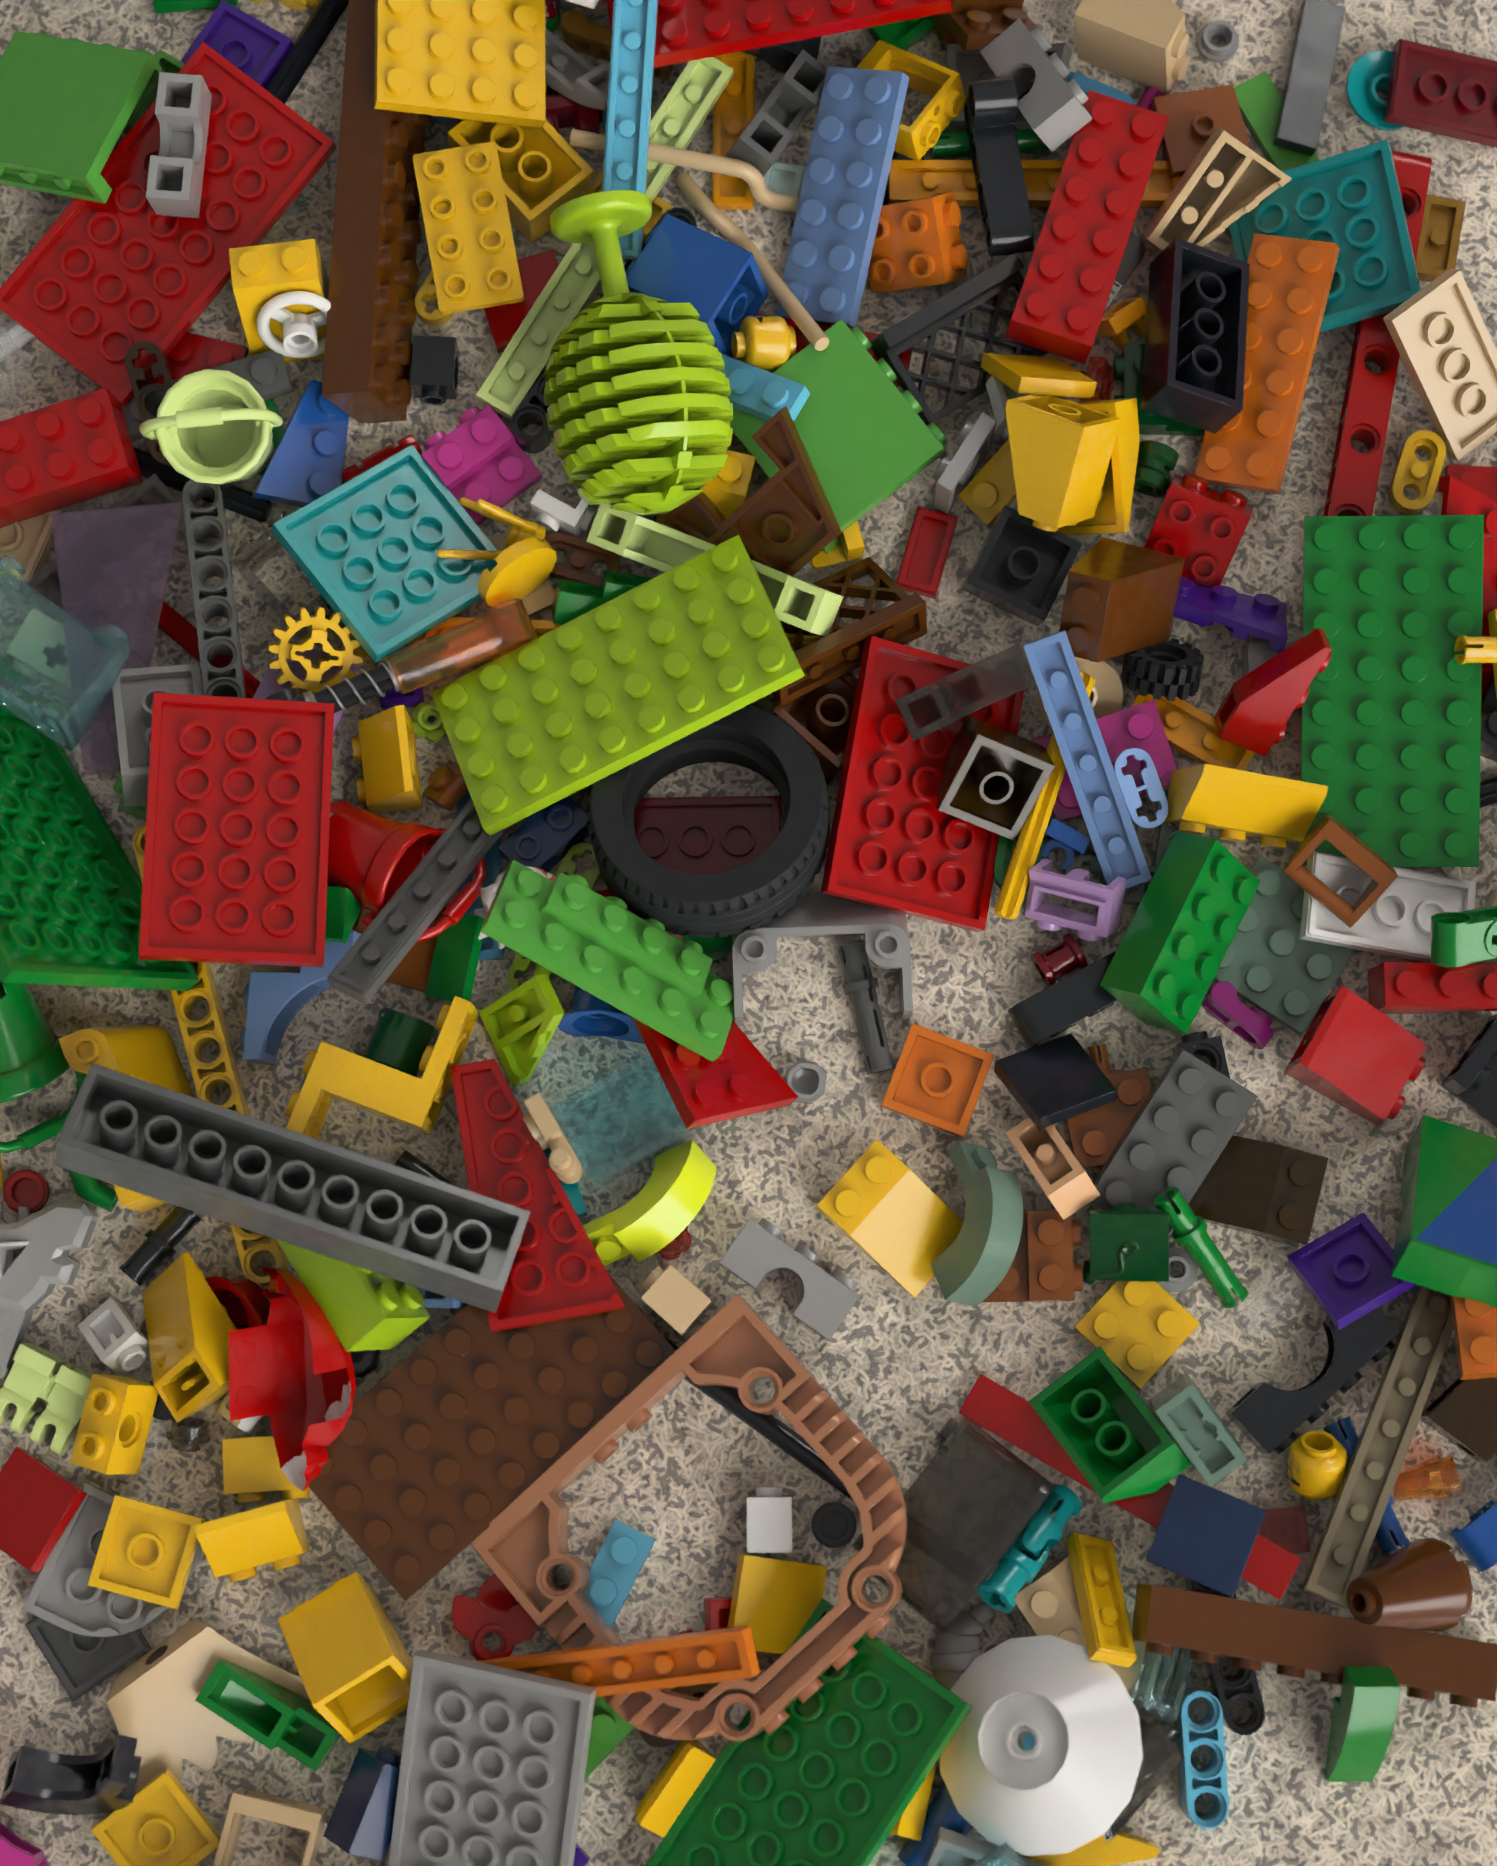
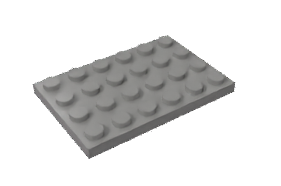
M420 1649L413 1659L388 1866H573L596 1688Z

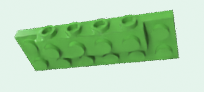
M513 859L505 870L480 932L709 1061L714 1062L722 1054L734 1017V985L709 971L713 959L703 954V949L697 942L692 940L680 941L666 933L665 927L661 922L653 918L642 919L628 911L627 905L622 899L614 896L603 897L589 889L586 879L579 875H565L560 872L553 881H550Z

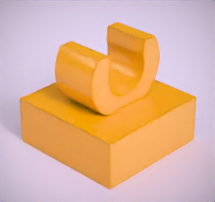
M1142 297L1122 299L1103 314L1097 333L1101 337L1113 335L1114 343L1120 349H1123L1124 343H1131L1127 338L1129 327L1133 328L1138 337H1144L1146 334V323L1139 318L1147 313V306Z

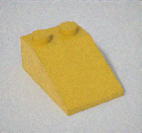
M1137 398L1076 402L1121 418L1094 518L1078 522L1076 526L1060 527L1057 531L1066 536L1126 533L1129 530L1140 443Z
M877 1139L816 1205V1210L913 1298L935 1276L930 1263L955 1241L963 1225V1221Z

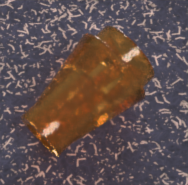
M1440 1454L1399 1473L1394 1485L1398 1502L1415 1499L1452 1498V1493L1462 1491L1452 1455L1441 1458Z

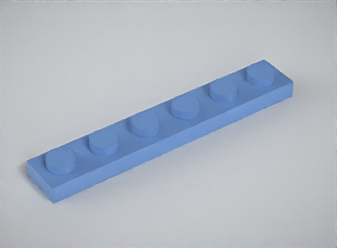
M1063 630L1024 644L1026 656L1107 885L1118 876L1127 878L1125 889L1152 880L1066 631Z

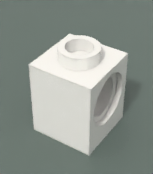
M756 1487V1496H747V1553H792V1496H783V1487Z

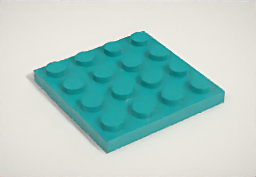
M1388 139L1284 171L1285 174L1292 178L1291 181L1283 187H1279L1259 202L1257 207L1249 213L1246 212L1229 225L1235 258L1246 263L1254 233L1338 244L1340 248L1320 332L1392 312L1421 290Z
M413 445L273 524L272 528L273 535L334 612L339 613L342 622L375 663L481 600L482 597L479 595L477 588L481 573L486 568L491 572L497 565L494 560L439 558L437 556V551L440 549L498 550Z

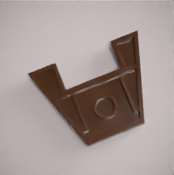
M785 406L751 436L780 469L770 480L727 519L704 492L673 509L664 518L694 537L716 546L739 535L751 560L794 576L842 532L788 408Z

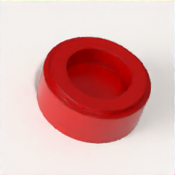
M28 1169L19 1170L11 1174L3 1187L5 1203L11 1210L19 1213L18 1207H29L30 1214L38 1212L46 1205L50 1195L49 1184L45 1177L36 1171Z

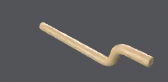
M572 129L570 146L604 152L605 135ZM649 143V161L739 177L748 183L750 193L758 203L774 210L795 214L797 212L800 197L780 194L768 189L761 172L748 162Z
M688 172L680 173L676 177L675 182L695 209L732 244L753 254L766 287L817 351L827 348L830 342L829 338L749 237L711 202Z

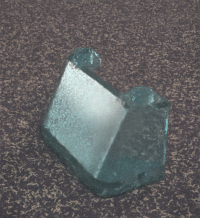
M3 555L0 558V706L61 747L73 751L86 735L131 655V649L128 644L130 639L113 624H108L106 627L97 624L91 629L29 588L22 576L25 573L24 568L12 557Z

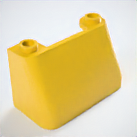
M138 1024L78 1030L58 1039L68 1064L79 1073L87 1074L93 1063L194 1097L173 1040L169 1033L158 1025ZM113 1185L122 1207L144 1214L168 1204L167 1202Z

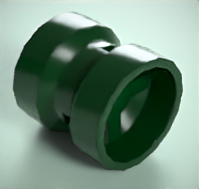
M1141 441L1139 443L1134 491L1154 498L1164 497L1170 483L1167 478L1168 472L1175 469L1179 458L1178 452L1172 447L1157 441Z

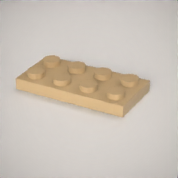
M1450 268L1386 315L1383 320L1437 434L1446 445L1447 454L1452 459L1458 461L1497 432V351L1461 271Z

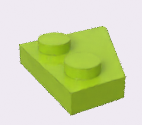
M547 973L534 976L479 1011L513 1088L529 1082L565 1013Z

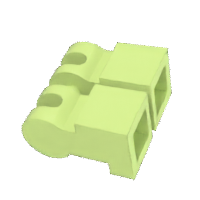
M32 1342L20 1343L12 1359L15 1362L0 1389V1424L6 1420L15 1404L17 1411L10 1428L14 1432L21 1434L36 1417L37 1412L35 1411L41 1399L45 1400L48 1404L42 1414L36 1418L30 1440L41 1444L54 1425L56 1433L52 1439L50 1450L62 1456L68 1451L78 1433L92 1374L74 1364H65L66 1360Z

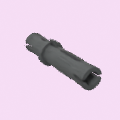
M865 941L841 945L837 948L845 973L846 985L843 988L845 995H849L853 1007L867 1075L895 1069L877 999L876 988L879 985L877 978L872 976L865 950Z

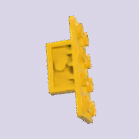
M491 141L413 155L414 170L440 313L447 315L522 302L524 294L496 143Z

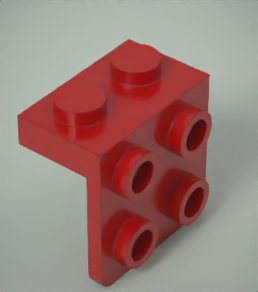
M1185 473L1182 477L1175 474L1143 548L1185 558L1181 577L1188 578L1197 585L1213 588V586L1221 585L1251 518L1253 506L1247 503L1248 498L1241 493L1230 489H1224L1223 493L1207 487L1209 482L1198 475Z

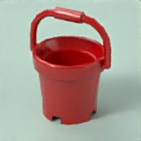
M340 800L330 804V812L335 814L330 817L327 886L345 887L353 893L362 906L361 911L364 915L362 925L367 928L446 829H436L414 821L404 824ZM484 858L475 867V875L471 883H466L441 914L442 919L435 925L428 927L417 942L440 935L450 925L455 926L480 896V887L486 877V862Z

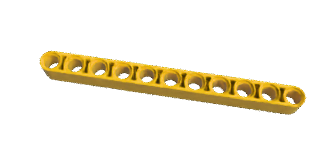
M146 824L140 826L133 837V848L142 883ZM198 962L196 975L199 981L189 991L170 990L198 1099L214 1104L212 1101L213 1090L218 1085L227 1083L231 1088L230 1099L225 1104L217 1106L250 1116L211 963ZM201 1000L208 1001V1015L200 1021H192L190 1017L192 1006ZM210 1042H218L220 1045L219 1057L211 1063H203L201 1059L203 1047ZM231 1224L241 1266L247 1278L259 1284H270V1276L261 1277L256 1270L257 1259L266 1252L273 1254L276 1260L275 1268L288 1270V1258L277 1242V1239L259 1233L250 1234L246 1229Z

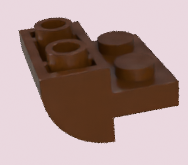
M951 0L952 12L932 15L934 29L942 45L959 44L965 51L982 50L1019 18L1030 31L1037 27L1028 17L1027 13L1022 10L1024 0Z

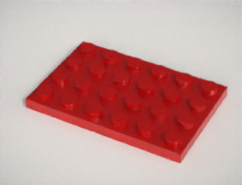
M870 636L864 640L821 893L880 908L896 910L904 914L975 932L985 930L1000 835L939 811L936 806L948 752L967 716H972L1017 735L1026 680L875 636Z
M153 692L139 959L302 967L324 966L334 703Z

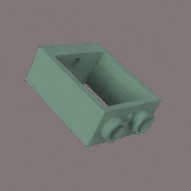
M1187 1373L1151 1398L1154 1412L1210 1488L1248 1461L1241 1445Z

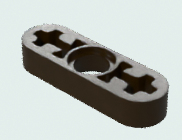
M141 341L133 344L128 349L125 356V364L141 422L143 423L149 419L157 418V416H153L147 410L146 400L148 396L155 391H162L166 394L167 390L174 383L164 351L151 342ZM146 350L149 355L157 356V362L151 365V370L155 379L163 376L164 384H150L141 389L140 381L147 382L148 377L145 369L135 366V361L141 359L140 351ZM146 438L152 457L162 464L171 465L162 452L159 451L158 439L150 440Z

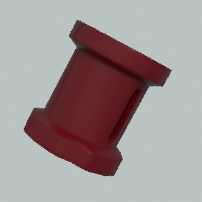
M1070 933L1063 936L1062 942L1041 954L1035 952L1031 955L1033 964L1048 987L1055 984L1057 979L1076 968L1083 969L1088 966L1084 953Z

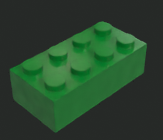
M1175 832L1100 985L1146 1025L1186 1035L1199 1012L1200 1005L1213 979L1217 975L1218 968L1232 940L1236 936L1237 929L1249 904L1254 899L1260 881L1217 839Z

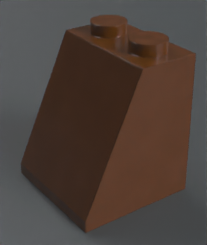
M1102 537L1072 567L1068 575L1059 632L1066 631L1074 657L1098 663L1167 641L1171 635L1185 558Z

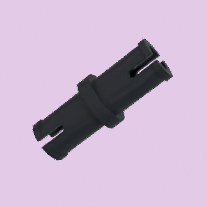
M176 1206L154 1231L151 1228L145 1234L147 1239L119 1268L139 1286H142L143 1282L167 1256L170 1258L174 1256L177 1252L174 1248L202 1219L193 1211Z

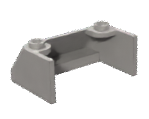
M806 892L802 898L796 900V904L793 907L787 909L780 917L773 918L768 924L760 925L757 929L751 931L748 928L743 929L742 934H732L735 1024L737 1026H744L742 974L762 973L773 965L777 955L776 939L864 935L868 959L879 968L898 969L901 1020H910L913 1012L910 941L906 914L821 892Z

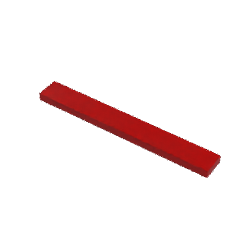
M980 1374L959 1414L1095 1492L1029 1401ZM1168 1482L1154 1493L1112 1501V1503L1158 1529L1174 1485ZM1258 1534L1241 1578L1281 1600L1302 1559Z

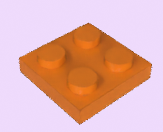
M912 1023L880 1107L963 1138L995 1055Z

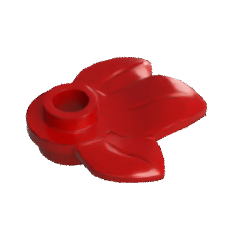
M496 1574L490 1576L482 1584L476 1599L457 1595L453 1601L451 1614L453 1624L460 1634L469 1639L471 1653L478 1661L510 1657L514 1646L531 1639L539 1627L521 1604L516 1602V1598ZM489 1633H496L500 1637V1645L495 1650H487L483 1645L484 1637Z

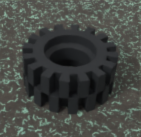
M1174 638L1171 641H1164L1126 653L1121 675L1123 685H1128L1127 689L1131 691L1139 690L1138 695L1144 697L1151 694L1153 695L1152 699L1160 700V697H1166L1167 701H1175V697L1185 700L1188 696L1193 697L1198 692L1204 655L1200 654L1201 651L1198 648L1192 649L1191 644L1187 642L1179 644V640Z

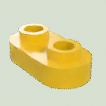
M1429 430L1416 431L1407 438L1401 448L1389 488V500L1392 506L1403 514L1414 515L1422 512L1434 497L1446 457V445L1443 439L1435 432ZM1418 449L1426 451L1429 459L1427 461L1418 460L1415 456V451ZM1403 489H1414L1417 493V499H1407L1403 494Z

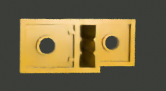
M454 996L451 1006L444 1004L435 1029L440 1030L434 1047L427 1046L419 1064V1070L424 1072L421 1079L321 1041L318 1050L312 1049L305 1060L302 1073L307 1075L301 1092L295 1090L290 1097L285 1115L290 1118L285 1129L317 1139L333 1099L431 1136L453 1082L450 1066L460 1064L479 1017V1012L472 1002Z

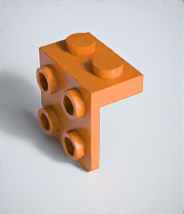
M954 191L939 193L918 200L882 205L868 269L870 288L874 293L947 284L967 276L968 253L961 241L959 228L961 210L955 201Z

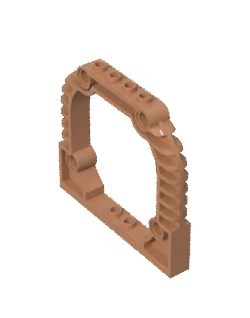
M737 1294L491 1521L489 1527L470 1543L536 1624L543 1626L562 1650L622 1642L584 1595L590 1581L589 1569L581 1558L569 1554L567 1542L569 1507L558 1495L594 1461L601 1464L612 1456L619 1448L616 1441L628 1430L631 1433H635L642 1428L652 1417L649 1410L686 1376L693 1383L700 1386L737 1388L740 1400L749 1410L764 1415L780 1412L843 1482L855 1502L860 1514L863 1548L849 1560L840 1573L837 1586L839 1603L757 1679L747 1678L723 1681L713 1687L701 1699L674 1692L668 1688L602 1696L607 1704L629 1724L646 1733L665 1739L695 1740L721 1734L726 1739L736 1742L752 1738L763 1729L770 1735L788 1719L789 1715L785 1709L797 1697L804 1703L824 1685L819 1677L828 1668L833 1666L837 1671L840 1670L858 1653L853 1647L857 1641L865 1634L873 1639L892 1621L887 1613L896 1606L902 1595V1583L895 1571L900 1563L905 1546L907 1513L901 1486L894 1471L879 1450L815 1380L810 1371L752 1306ZM768 1378L774 1384V1396L770 1401L760 1404L754 1397V1387L760 1380ZM562 1564L569 1567L572 1572V1582L565 1590L558 1588L554 1582L555 1571ZM874 1575L883 1577L888 1583V1595L880 1603L873 1602L866 1594V1583ZM736 1703L744 1704L751 1712V1721L746 1729L737 1728L730 1719L731 1708Z

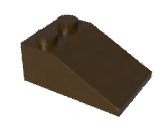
M1233 1135L1188 1205L1195 1216H1201L1205 1222L1294 1247L1308 1245L1329 1158L1283 1145Z

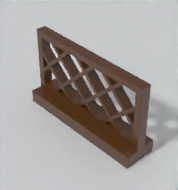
M870 557L814 583L816 586L844 597L830 633L826 637L779 620L785 633L797 634L794 643L790 644L805 676L773 692L772 696L782 706L859 668L864 640L870 636L905 645L927 634L926 602L917 593L909 596ZM867 574L875 581L873 587L852 585L853 581ZM848 597L869 599L867 607L845 605ZM877 600L895 602L883 609L875 608ZM841 617L860 619L846 627L839 626ZM805 635L824 637L809 645L802 644Z

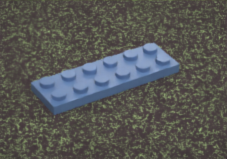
M827 67L782 277L787 287L818 324L833 326L841 319L849 328H854L857 324L910 78L903 72ZM777 301L774 315L791 319Z

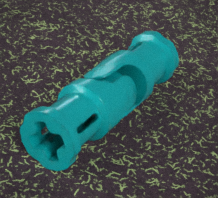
M1050 1483L1044 1490V1500L1036 1511H1031L1023 1520V1528L1013 1535L997 1557L999 1564L988 1580L983 1579L977 1586V1592L982 1600L993 1609L1005 1613H1010L1014 1609L1016 1603L1014 1598L1022 1586L1033 1581L1047 1560L1050 1548L1055 1547L1063 1537L1062 1529L1071 1516H1076L1081 1511L1082 1502L1068 1487L1055 1483Z

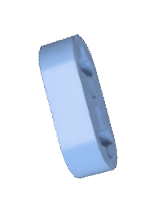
M1131 748L1123 750L1114 759L1113 768L1131 820L1139 827L1155 828L1167 818L1169 808L1153 760L1142 749ZM1132 755L1135 761L1143 760L1145 768L1139 771L1143 785L1136 787L1132 775H1123L1121 770L1122 767L1127 765L1126 757ZM1145 790L1150 802L1157 801L1159 803L1160 809L1154 811L1155 819L1149 821L1146 816H1138L1136 813V809L1142 806L1139 791Z

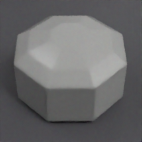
M799 1060L786 1070L785 1082L798 1096L794 1102L812 1104L823 1096L827 1075L817 1062Z

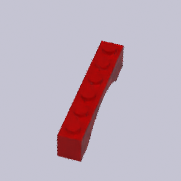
M1383 962L1368 970L1369 1004L1383 1014L1497 1011V964H1469L1461 967H1443L1433 963Z

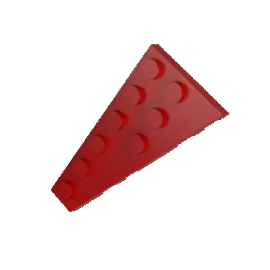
M495 1059L450 1066L469 1191L531 1211L497 1311L494 1313L487 1310L490 1331L498 1332L625 1309L626 1307L555 1172L551 1169L544 1151L528 1129L523 1119L525 1115Z

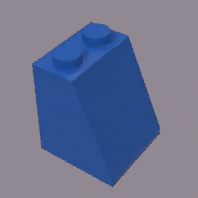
M669 214L665 215L659 226L651 230L644 250L637 261H633L625 272L629 293L646 294L647 296L666 300V303L690 302L700 314L699 321L707 323L715 339L714 347L718 348L721 354L729 357L732 354V333L739 331L740 324L746 317L756 316L769 296L751 252Z

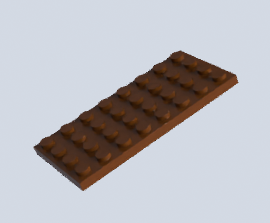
M610 1274L609 1276L626 1307L625 1309L492 1332L490 1331L487 1310L468 1304L352 1405V1414L347 1420L343 1431L326 1447L329 1460L321 1467V1473L309 1483V1488L405 1601L410 1599L465 1550L470 1543L489 1527L491 1521L676 1351Z

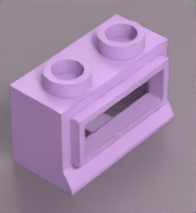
M1046 858L1029 869L1030 883L1025 917L1035 919L1037 927L1049 931H1058L1062 927L1077 930L1079 938L1087 941H1101L1103 937H1109L1119 928L1127 878L1118 876L1109 885H1103L1089 881L1090 872L1085 869H1073L1068 874L1062 875L1051 872L1053 860ZM1049 893L1099 906L1098 916L1045 903V894Z

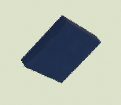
M1179 1474L1146 1561L1234 1598L1267 1510Z

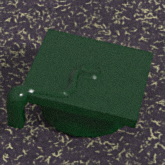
M1131 1203L1116 1205L1108 1210H1089L1090 1260H1085L1083 1264V1281L1085 1284L1092 1285L1095 1281L1169 1282V1211H1151L1144 1206Z

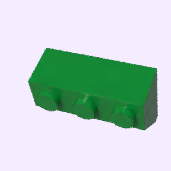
M1100 1346L1029 1401L1104 1503L1154 1493L1191 1465L1183 1452Z

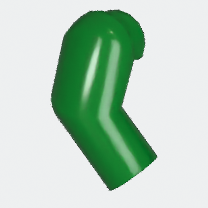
M67 1169L74 1190L79 1197L109 1212L113 1211L118 1201L114 1189L98 1182L96 1178Z

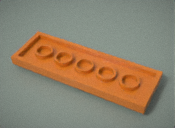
M1254 233L1247 261L1250 264L1243 410L1218 432L1213 433L1205 430L1195 475L1207 480L1208 484L1280 494L1340 248L1337 243Z

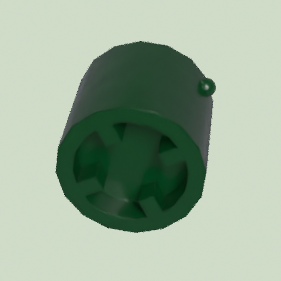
M382 1008L378 1013L379 1017L363 1057L417 1077L421 1058L434 1037L435 1027L399 1011Z

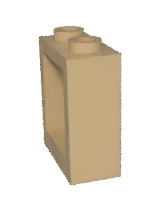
M239 1787L232 1792L213 1866H232L244 1815L308 1831L299 1866H314L328 1809Z

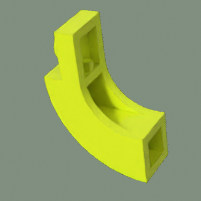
M693 1139L655 1156V1166L651 1177L632 1200L622 1207L583 1225L604 1266L630 1254L638 1262L643 1261L674 1240L698 1214L710 1194L717 1167Z

